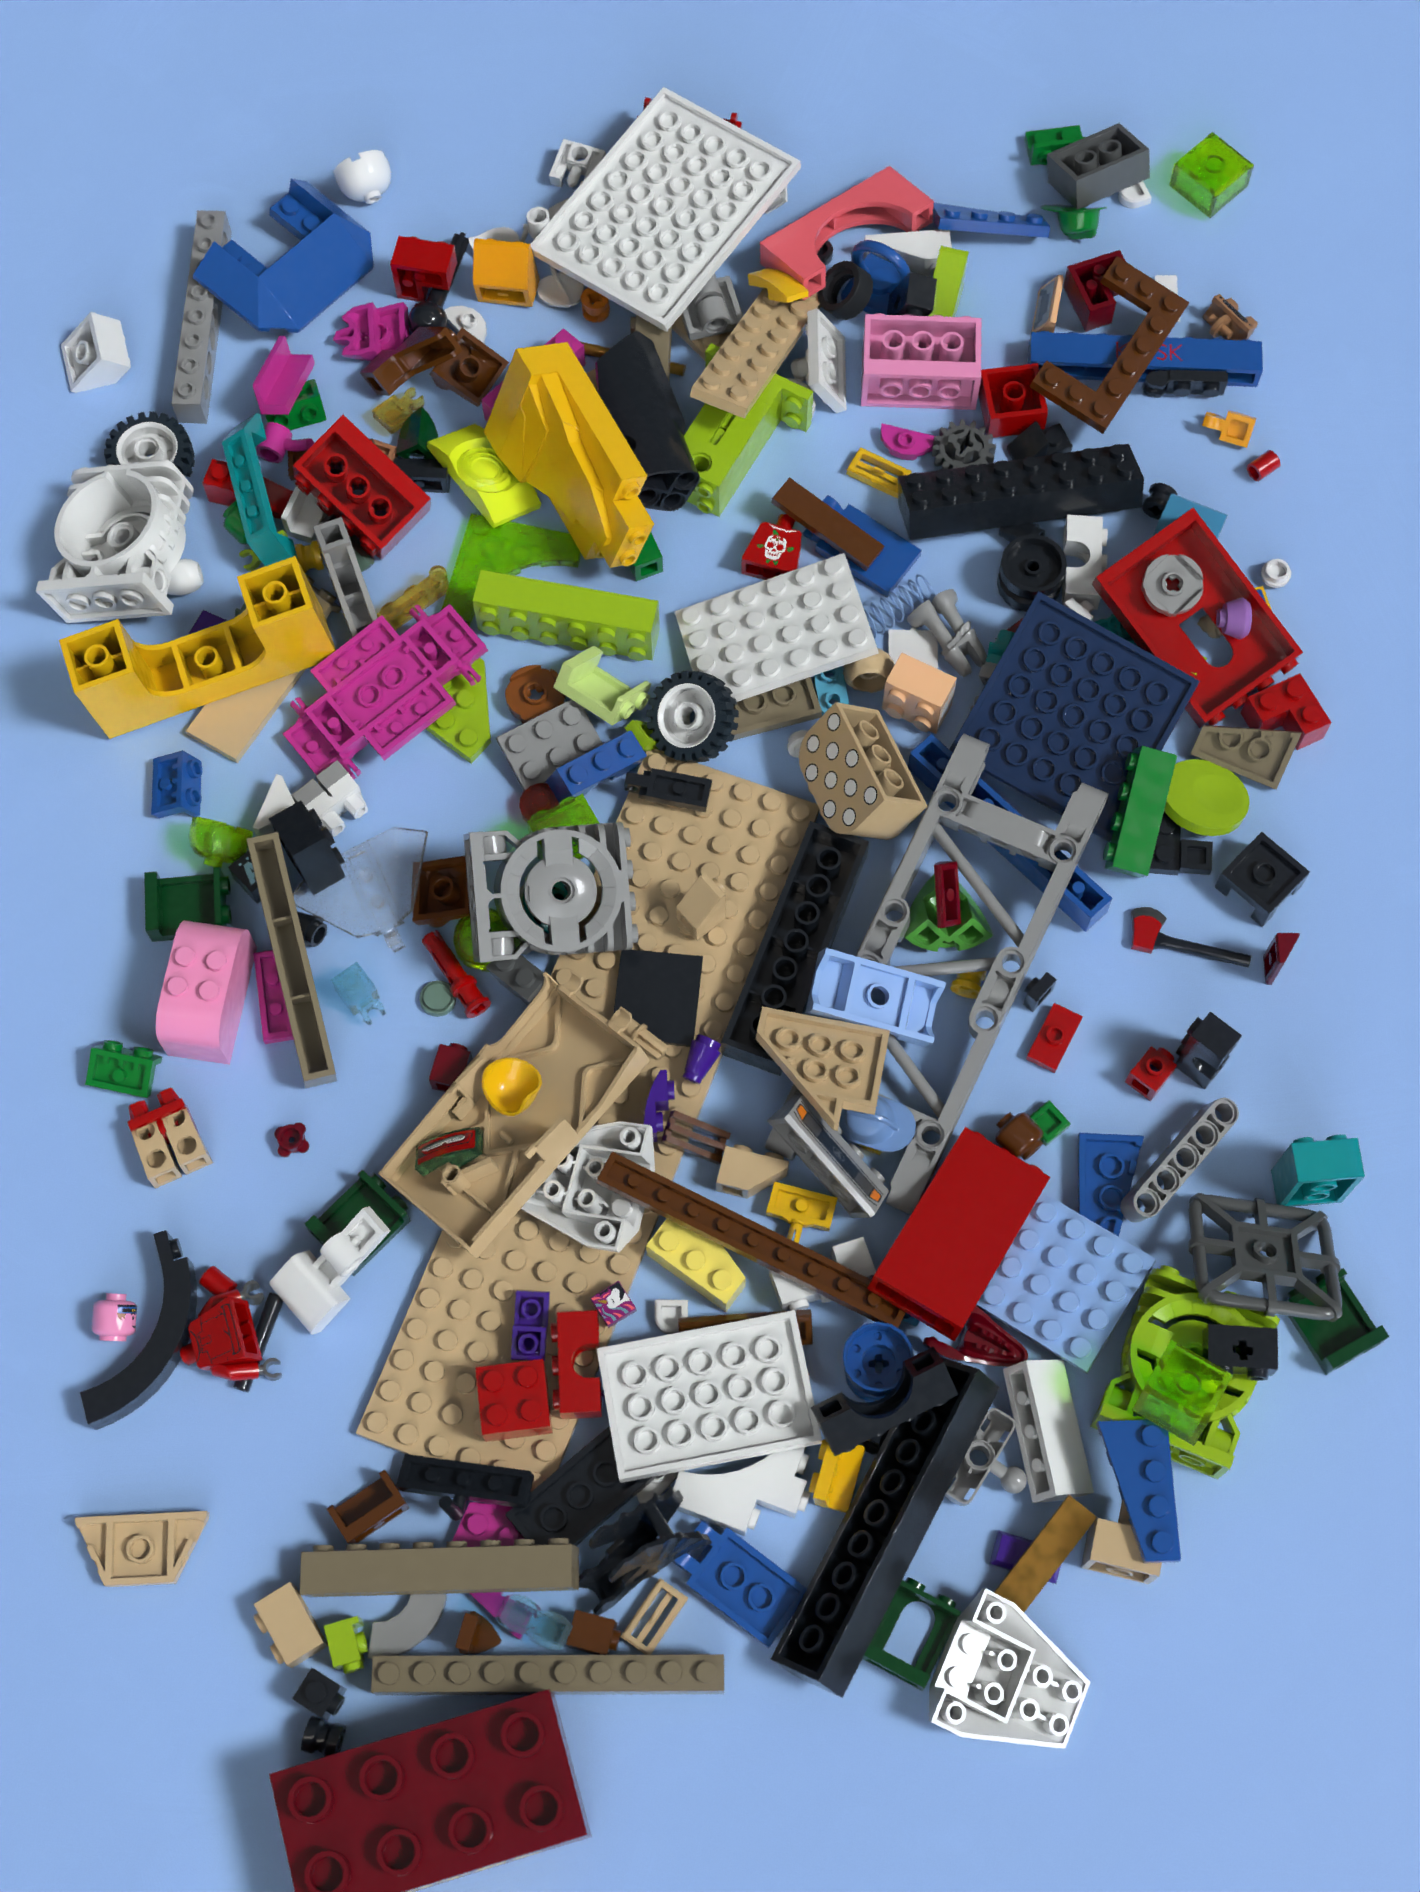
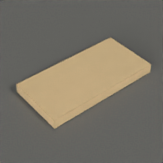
M306 669L206 704L187 728V735L238 763Z

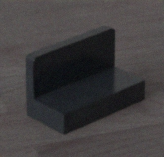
M394 459V463L424 492L449 493L451 476L448 474V469L443 468L437 459Z

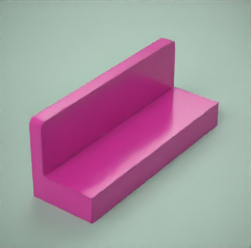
M286 336L278 337L253 382V389L261 414L288 415L315 365L312 354H291Z

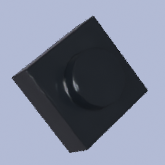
M1181 839L1179 873L1210 875L1212 871L1213 842Z
M1048 972L1041 979L1035 977L1024 990L1027 994L1023 1005L1034 1012L1053 991L1057 979Z

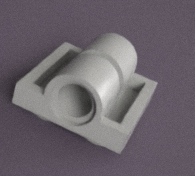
M714 274L681 314L689 341L731 332L742 319L743 314L730 276L716 278Z

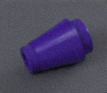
M698 1034L695 1040H691L684 1069L685 1072L682 1077L700 1085L702 1079H704L721 1054L719 1052L721 1044L709 1037Z

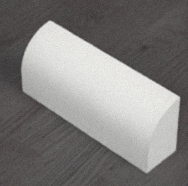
M1025 1360L1003 1369L1032 1503L1065 1500L1068 1494L1075 1498L1094 1493L1064 1360Z

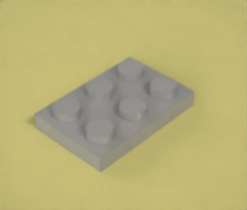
M572 699L496 738L524 793L545 783L557 768L603 745L583 706Z

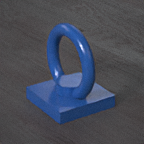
M864 240L857 243L851 252L852 262L869 273L873 281V292L863 311L868 314L882 313L887 315L890 293L911 270L906 261L891 247L878 241ZM869 252V254L863 261V253ZM870 252L879 254V255L883 256L884 258H886L887 260H889L890 262H888V261H886V260H884V259H882V258H880V257H878V256H876V255H874V254H872V253H870ZM854 278L850 279L841 292V300H844L850 293L854 284Z

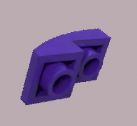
M660 1070L655 1078L645 1108L644 1124L652 1127L653 1142H658L657 1132H663V1113L656 1111H669L668 1100H675L674 1080L667 1081V1070Z
M516 1290L511 1359H543L545 1361L550 1292Z

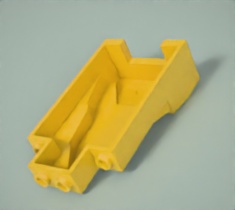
M568 342L517 348L484 429L487 439L498 458L520 483L528 482L549 497L585 560L604 558L610 568L626 567L636 563L654 526V522L638 497L647 478L646 472Z

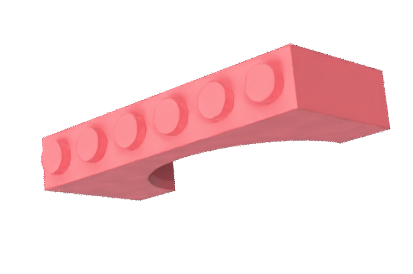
M888 166L846 192L832 198L824 205L810 211L795 222L788 224L773 235L766 237L760 242V264L765 268L777 269L792 276L808 290L810 297L826 287V265L819 259L817 253L828 239L848 228L866 224L889 225L902 229L905 232L920 231L933 223L934 201L892 167Z

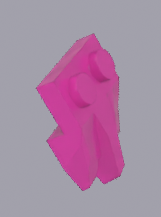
M373 302L352 307L342 316V320L349 324V326L336 331L333 341L338 345H347L343 348V357L372 361L382 350H396L404 342V339L409 336L408 307L404 302L376 308Z

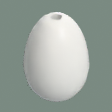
M180 559L170 572L171 580L167 594L187 595L197 591L204 582L199 563L192 559Z

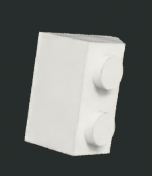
M90 312L61 344L71 392L78 393L116 384L131 368L120 320Z

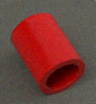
M1268 450L1247 465L1248 474L1253 480L1260 481L1280 467V459L1275 452Z
M211 1266L199 1281V1284L214 1296L237 1288V1283L215 1266Z

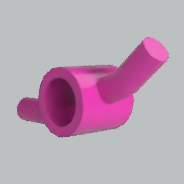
M268 422L264 427L267 439L256 446V452L259 457L268 462L280 463L284 458L286 450L296 452L307 451L314 444V441L311 438L292 440L293 435L288 428L279 423Z

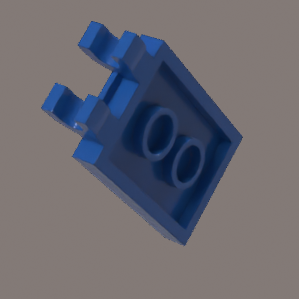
M827 495L823 502L885 546L867 571L860 568L847 557L846 559L852 576L888 598L889 592L896 588L921 556L922 550L851 504L842 509L834 498ZM807 528L803 532L804 537L817 543L815 545V552L828 559L841 554Z
M701 1521L694 1532L699 1531L701 1534H707L712 1543L705 1547L697 1560L686 1553L672 1562L691 1575L686 1582L689 1588L765 1647L769 1648L796 1611L807 1588L728 1527L720 1535L704 1521Z

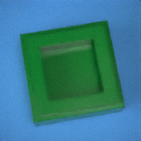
M1050 1100L1030 1115L1043 1130L1041 1141L1045 1146L1049 1145L1071 1125Z

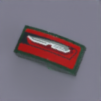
M479 1127L455 1130L417 1145L415 1170L422 1176H426L447 1162L460 1168L482 1154L483 1130Z

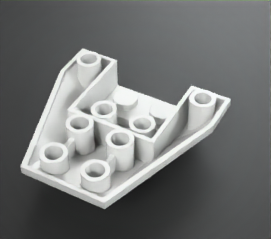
M624 1121L593 1126L523 1205L521 1210L588 1248L619 1253L638 1233L645 1207L596 1184L597 1179L612 1151L655 1172L652 1127L650 1125Z
M983 1588L956 1620L931 1680L929 1688V1721L960 1737L1065 1749L1090 1681L1015 1603Z

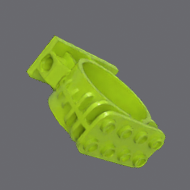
M1161 1265L1160 1269H1152L1146 1278L1144 1289L1138 1299V1305L1131 1318L1132 1321L1121 1351V1376L1112 1379L1106 1386L1090 1427L1098 1430L1096 1425L1098 1421L1167 1419L1171 1460L1218 1480L1231 1469L1235 1457L1233 1453L1240 1436V1431L1233 1418L1250 1400L1257 1381L1248 1380L1247 1375L1233 1374L1232 1378L1212 1377V1372H1203V1330L1208 1325L1207 1323L1197 1320H1185L1173 1324L1168 1329H1164L1151 1322L1157 1320L1165 1324L1174 1318L1192 1315L1207 1318L1218 1325L1277 1328L1280 1319L1276 1315L1274 1317L1265 1316L1263 1312L1219 1306L1210 1302L1206 1304L1198 1298L1199 1293L1195 1286V1278L1192 1280L1180 1276L1178 1270L1170 1266ZM1224 1291V1293L1237 1294L1231 1291ZM1239 1347L1235 1349L1236 1353L1240 1356V1360L1247 1356V1354L1241 1353ZM1137 1353L1154 1360L1158 1377L1169 1390L1177 1395L1186 1398H1202L1213 1394L1221 1387L1235 1393L1236 1396L1222 1393L1214 1399L1201 1402L1178 1398L1160 1384L1153 1372L1151 1363L1137 1356ZM1185 1353L1196 1354L1200 1360V1366H1190L1185 1360ZM1136 1408L1146 1419L1140 1416H1133L1134 1409ZM1222 1424L1224 1430L1219 1429L1218 1425ZM1202 1432L1199 1441L1181 1434Z

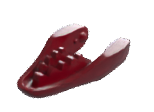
M975 1306L966 1321L960 1343L956 1348L938 1341L934 1336L925 1337L923 1340V1345L927 1348L934 1347L938 1354L943 1357L958 1361L1010 1367L1028 1359V1352L1024 1346L977 1306Z

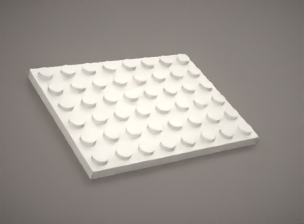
M663 87L530 244L533 256L667 332L801 169V162Z

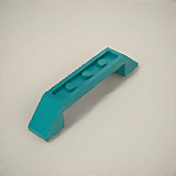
M255 413L237 425L222 441V446L247 544L264 566H268L293 556L297 557L293 539L277 533L255 448L267 438L261 415Z

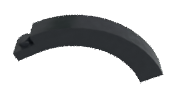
M166 1230L153 1234L162 1267L164 1294L160 1317L150 1340L135 1360L122 1372L101 1385L80 1392L87 1424L95 1430L117 1422L147 1402L169 1379L181 1360V1348L189 1342L190 1334L188 1327L195 1320L197 1307V1281L194 1265L188 1257L178 1259L183 1257L178 1238L173 1239Z

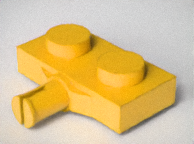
M774 1181L766 1215L789 1223L790 1227L787 1238L792 1240L795 1232L794 1242L799 1243L803 1228L813 1227L830 1231L838 1198Z

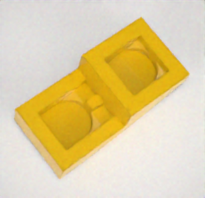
M766 268L748 274L749 286L767 288L768 300L789 303L809 297L808 290L799 281L780 270Z

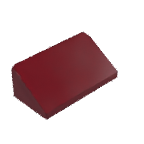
M957 861L937 862L934 864L938 928L961 924L958 863Z
M1277 933L1263 956L1265 983L1267 985H1272L1298 940L1300 933Z

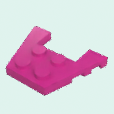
M470 1502L452 1541H466L467 1547H480V1541L499 1540L501 1541V1546H514V1540L524 1538L505 1515L513 1507ZM503 1592L469 1593L515 1638L522 1640L534 1613L533 1609L502 1596Z

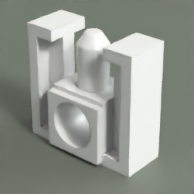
M563 139L549 174L551 185L561 187L562 179L567 169L570 171L567 184L573 188L578 184L581 175L585 176V180L606 155L605 150ZM581 158H584V159H585V160H583V161H576V160L581 159Z

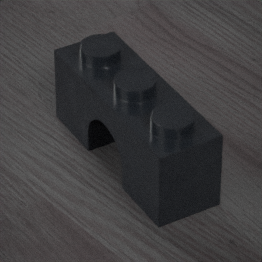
M1209 1012L1204 1020L1199 1017L1196 1018L1186 1031L1187 1034L1181 1041L1182 1044L1175 1052L1179 1056L1175 1063L1177 1064L1176 1068L1204 1089L1207 1088L1224 1067L1230 1057L1229 1054L1242 1037L1240 1033L1212 1012Z

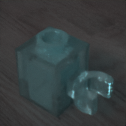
M355 962L331 979L336 993L353 1016L360 1012L363 1021L371 1025L372 1021L368 1015L371 1009L379 1010L383 1016L386 1014L383 1004L378 1000L380 997L374 983L358 962Z

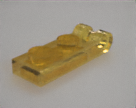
M440 565L433 566L429 570V576L417 585L407 588L404 594L394 602L385 604L380 612L377 613V617L382 615L396 631L413 618L409 614L411 608L416 611L414 606L420 605L422 610H424L449 591V582L445 568Z

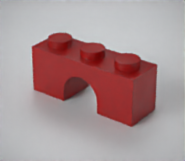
M598 1311L557 1312V1322L551 1323L552 1343H558V1356H552L553 1376H559V1389H553L554 1410H560L562 1419L602 1417L600 1377H582L574 1370L575 1360L580 1354L586 1351H597L596 1348H600Z

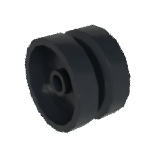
M1023 535L1011 541L1003 551L997 578L998 591L1003 600L1016 610L1027 612L1038 591L1056 601L1060 595L1067 567L1065 553L1056 542L1041 535Z

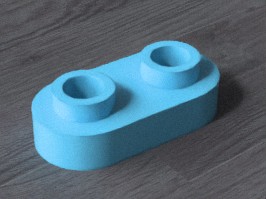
M841 667L814 675V687L822 710V716L833 705L829 703L831 699H836L839 703L849 704L846 682ZM829 672L832 673L834 676L828 678L824 676V674Z

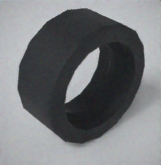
M842 261L835 264L826 272V287L818 292L820 306L841 320L856 317L864 310L873 292L872 278L869 273L852 261ZM854 278V284L848 296L843 301L837 303L838 293L844 283Z

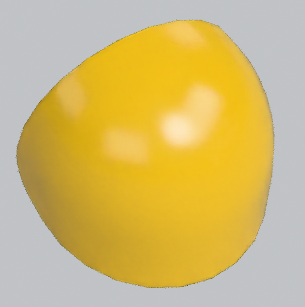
M501 1058L492 1062L485 1068L481 1080L482 1089L487 1101L496 1111L506 1116H515L524 1112L533 1103L542 1086V1078L538 1070L530 1063L517 1058Z

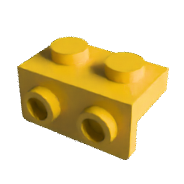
M822 1440L818 1459L823 1460L820 1472L813 1473L809 1492L814 1493L813 1500L815 1505L843 1513L847 1512L851 1505L864 1457V1446L857 1445L849 1452L834 1456L826 1440Z

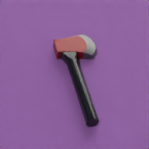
M1140 907L1131 911L1133 929L1131 949L1151 954L1153 949H1170L1239 966L1249 967L1251 955L1178 939L1159 932L1167 918L1156 909Z

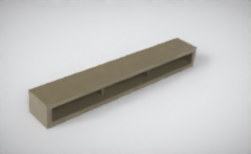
M274 832L247 838L250 858L305 1089L336 1082V1072L279 834Z
M550 1538L548 1539V1545H535V1540L516 1539L514 1540V1546H501V1541L482 1540L480 1541V1547H467L466 1541L446 1542V1548H434V1543L415 1542L413 1543V1549H400L399 1543L379 1544V1550H367V1545L347 1544L346 1551H334V1546L314 1545L313 1552H301L299 1595L307 1597L579 1590V1547L569 1544V1539Z

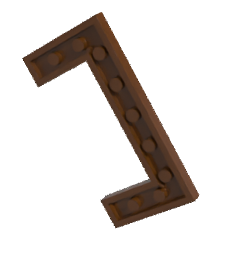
M1118 256L1106 271L1100 283L1148 314L1097 391L1089 388L1047 360L1029 386L1102 434L1190 303Z

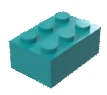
M1344 1134L1329 1136L1323 1141H1314L1312 1137L1295 1139L1271 1170L1276 1204L1296 1207L1342 1203L1365 1177L1358 1138H1347Z

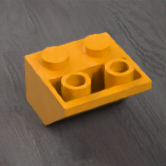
M475 238L473 287L478 302L533 307L540 278L531 245L520 241L508 242L491 238Z

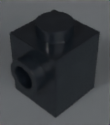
M311 1668L292 1699L319 1717L328 1720L331 1715L335 1716L341 1709L346 1699L343 1695L347 1689L318 1670Z

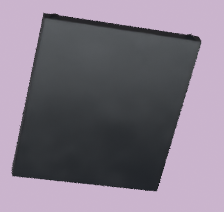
M621 950L613 1014L622 1006L632 1014V1018L640 1025L646 1024L647 1030L666 1045L690 1047L691 1040H694L703 956Z

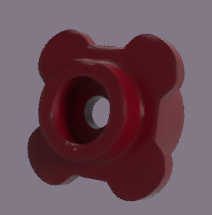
M298 1122L294 1125L289 1124L284 1127H278L275 1130L274 1136L279 1143L277 1151L281 1157L286 1158L291 1153H306L310 1145L305 1140L304 1133L306 1132V1127L304 1124ZM291 1137L295 1138V1141L292 1143L289 1142Z

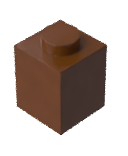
M575 1609L566 1645L568 1648L594 1655H609L610 1650L617 1651L621 1630L616 1629L617 1622L614 1619Z

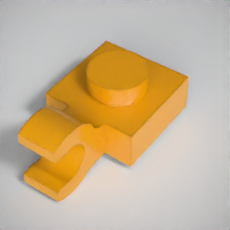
M1228 410L1226 418L1215 413L1206 412L1202 426L1221 431L1219 440L1247 448L1257 418Z

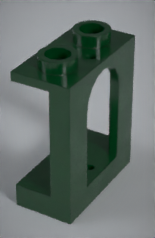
M907 1577L906 1581H901L862 1659L923 1691L961 1611L955 1608L957 1603L942 1594H938L935 1598L924 1592L926 1587L923 1584ZM919 1601L927 1604L932 1609L935 1622L915 1666H912L883 1649L902 1610L906 1605Z

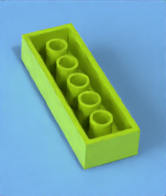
M480 570L472 601L478 630L488 635H509L517 640H537L551 646L556 644L566 645L579 651L586 650L594 645L607 656L617 654L628 656L636 661H653L660 631L658 600Z

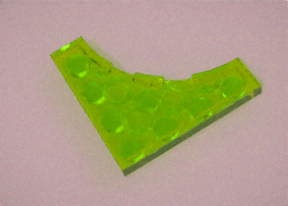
M471 513L442 609L450 604L470 626L475 615L472 601L480 570L515 576L520 574L522 569L535 565H540V567L569 566L578 568L582 554L569 533L511 521L493 528L484 516Z

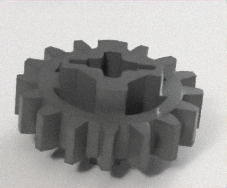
M961 419L959 426H956L952 421L949 422L948 430L941 427L939 436L934 437V446L932 447V456L935 457L934 465H942V469H953L969 465L993 463L996 444H992L993 435H985V426L977 429L976 421H972L970 426L965 424L964 419Z

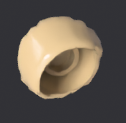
M877 648L879 654L844 665V680L847 685L855 690L870 693L881 691L885 688V681L895 665L894 661L888 653Z

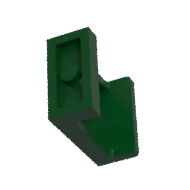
M213 867V874L162 879L157 871L144 873L145 931L152 942L174 940L176 931L184 920L220 926L231 924L230 905H226V895L231 893L229 876H224L220 867Z
M364 1170L358 1173V1181L319 1218L313 1215L304 1224L308 1231L324 1245L331 1237L342 1232L362 1208L371 1207L390 1229V1232L352 1273L353 1276L411 1221L406 1212L409 1209L407 1204L396 1194L391 1198L383 1190L387 1187L386 1184L375 1173L369 1176Z
M1344 1268L1338 1273L1342 1297V1316L1339 1319L1329 1322L1327 1320L1288 1316L1325 1375L1382 1344L1390 1337L1382 1325L1378 1328L1375 1327L1345 1281L1344 1277L1347 1275V1272ZM1321 1273L1315 1277L1317 1282L1315 1285L1327 1294L1325 1276ZM1296 1289L1287 1293L1290 1299L1286 1302L1316 1306Z

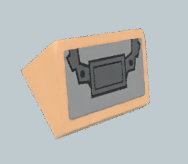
M1063 275L1056 276L1040 288L1031 332L1049 331L1054 333L1064 280Z

